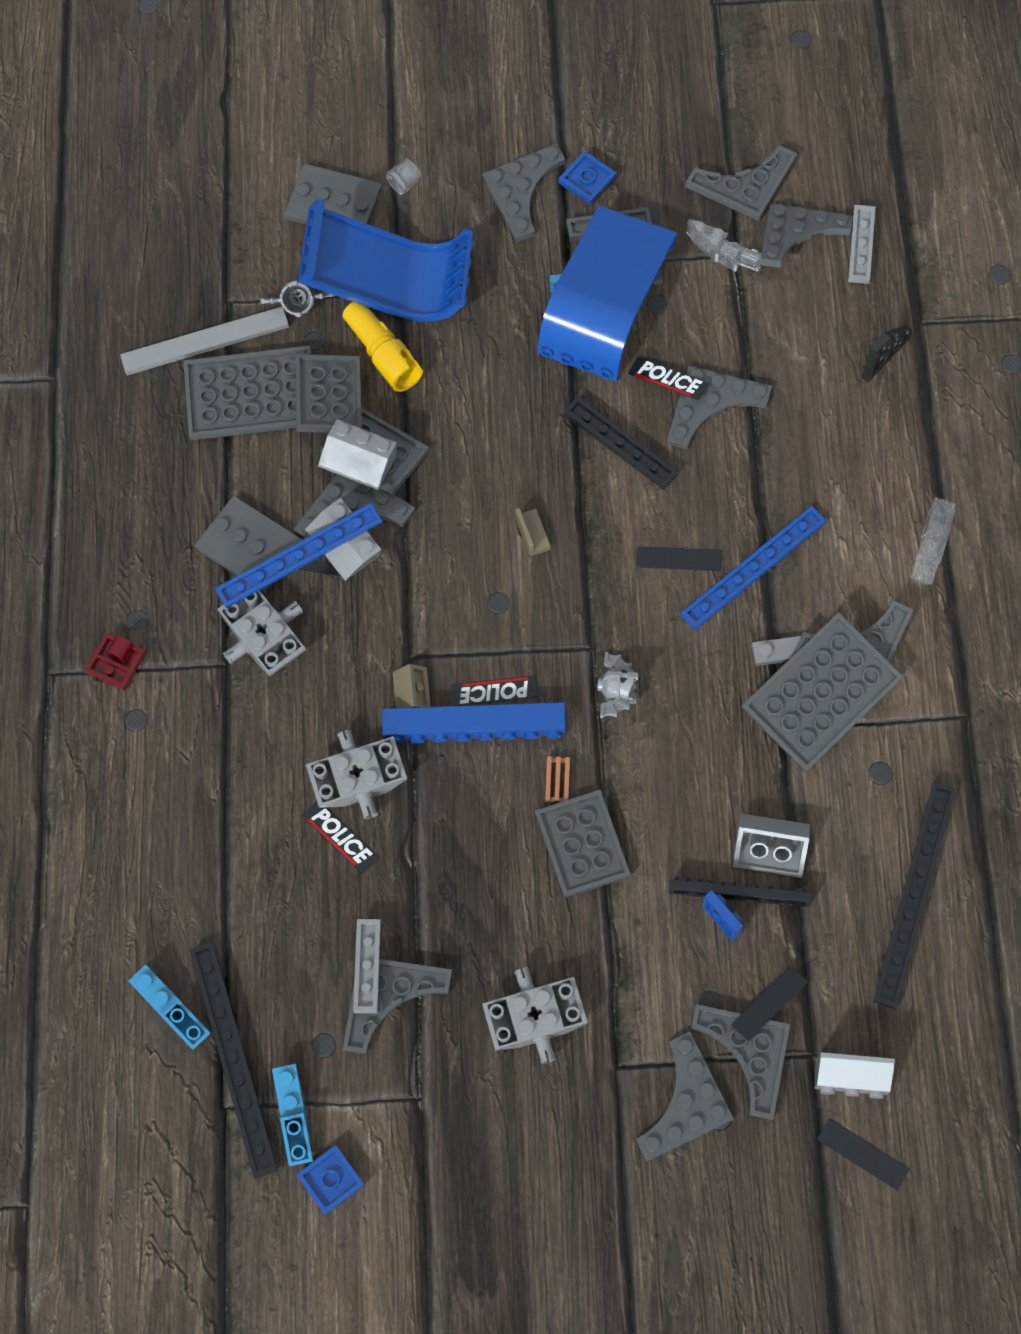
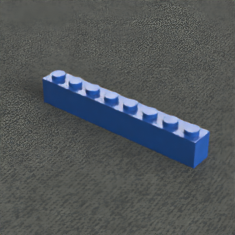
M564 702L382 709L383 738L386 739L394 736L396 744H400L402 741H411V743L419 744L423 743L424 740L444 743L450 739H456L458 742H467L470 739L491 741L493 738L514 740L515 737H525V739L533 740L537 739L538 736L557 739L565 735Z

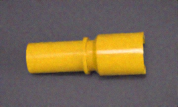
M356 302L350 303L343 311V319L365 345L367 354L372 357V362L396 392H402L414 386L421 378L423 370L401 340L395 339V335L387 328L384 322L379 321L369 307Z

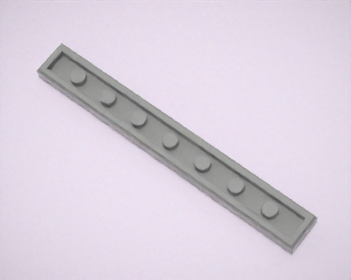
M282 306L120 354L126 375H131L289 328Z

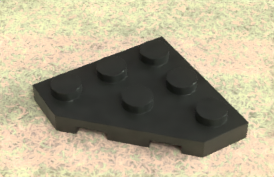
M904 325L884 332L879 338L875 337L868 345L869 351L865 356L866 362L862 367L864 370L861 378L869 382L910 340L912 329Z

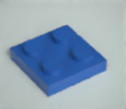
M584 151L558 179L559 184L591 205L614 181L617 173Z
M711 890L704 896L702 908L728 938L734 942L741 935L743 921L735 911L730 912L726 907L727 902L719 893L716 895Z
M337 1145L296 1174L325 1216L365 1186Z

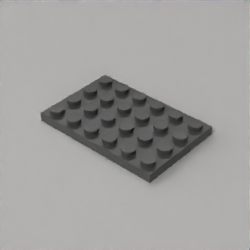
M302 346L183 360L190 441L296 428L295 355H312L311 347Z
M838 612L760 687L741 708L806 772L889 692L903 676Z

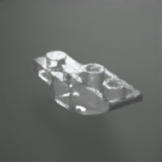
M688 220V236L711 259L733 271H737L739 265L757 272L760 271L762 267L760 265L761 253L757 250L747 249L736 242L727 241L728 233L720 228L710 227L698 220Z
M934 497L921 536L922 540L911 571L910 580L928 586L932 585L948 540L955 512V503Z

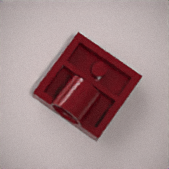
M105 633L84 671L88 675L125 691L145 657L146 651L135 646L131 641L122 636H113Z

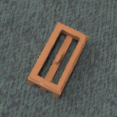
M547 756L545 802L560 803L568 800L570 757L552 758V756ZM552 763L556 764L555 797H550ZM561 764H565L564 798L559 797Z

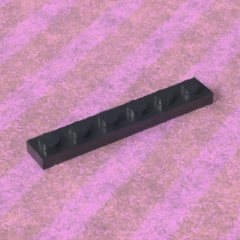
M578 396L564 410V415L661 489L665 490L678 475L677 470Z
M676 877L675 880L670 879L669 894L704 897L712 890L716 895L719 893L726 900L809 907L812 899V893H807L805 889L801 888L787 891L779 886H769L766 889L759 888L757 884L736 886V883L729 881L722 882V884H714L711 880L707 879L693 882L685 877Z

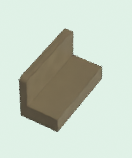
M516 508L515 518L530 557L551 550L536 508L521 513L520 508Z
M408 664L393 672L396 708L431 707L427 667Z

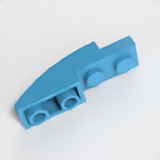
M144 965L128 980L192 1050L210 1034L203 1024L147 965Z
M297 1064L272 1068L289 1166L313 1162L309 1126Z

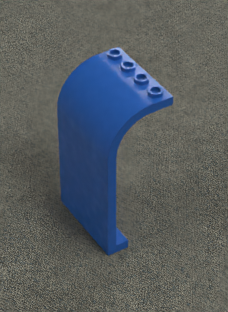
M318 198L309 207L298 283L411 321L431 322L451 317L466 305V288L469 284L468 270L472 262L470 253L474 245L472 230L465 228L457 237L445 243L426 244L409 240L324 209L325 201Z
M598 205L550 297L540 329L537 354L617 382L620 375L623 352L631 328L668 253H672L675 247L677 232Z

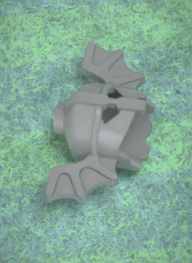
M293 280L284 286L280 297L260 298L262 304L281 302L283 308L288 313L300 317L308 313L312 308L314 299L334 297L336 295L327 292L314 294L310 286L298 283V280Z
M605 652L604 666L610 669L604 674L603 678L598 677V691H602L608 702L601 704L600 718L605 716L617 717L621 710H629V704H636L637 694L635 693L637 685L635 682L638 680V673L631 669L632 663L624 662L620 654L611 655Z

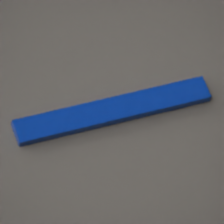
M371 502L216 587L215 590L227 609L380 525L383 521Z
M811 505L680 613V616L696 631L825 525L827 520Z

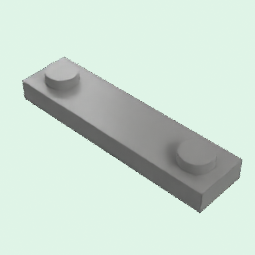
M854 205L848 282L869 284L875 206Z
M801 636L752 642L755 666L787 662L795 655L793 652Z
M357 919L354 1013L378 1014L381 919Z

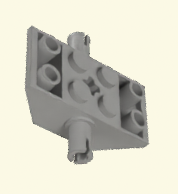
M260 591L227 609L222 605L217 610L238 639V643L222 654L230 664H233L234 661L244 654H250L263 671L269 676L273 675L306 651V648L287 624L303 613L301 607L294 601L281 612H276Z
M345 730L347 740H345L342 731L337 734L343 750L342 753L306 764L319 808L345 807L359 802L363 818L370 819L368 809H370L372 818H374L378 813L372 798L388 793L407 780L394 736L356 748L352 731ZM360 772V777L356 778L355 773Z
M525 967L523 968L525 978L522 976L521 969L514 972L520 988L519 993L483 1003L482 1006L495 1051L536 1044L540 1062L545 1064L547 1063L545 1053L548 1054L550 1062L556 1060L550 1043L551 1038L569 1033L588 1024L574 977L541 987H534L530 969ZM531 1012L541 1013L538 1015L539 1019L534 1020L533 1017H529Z

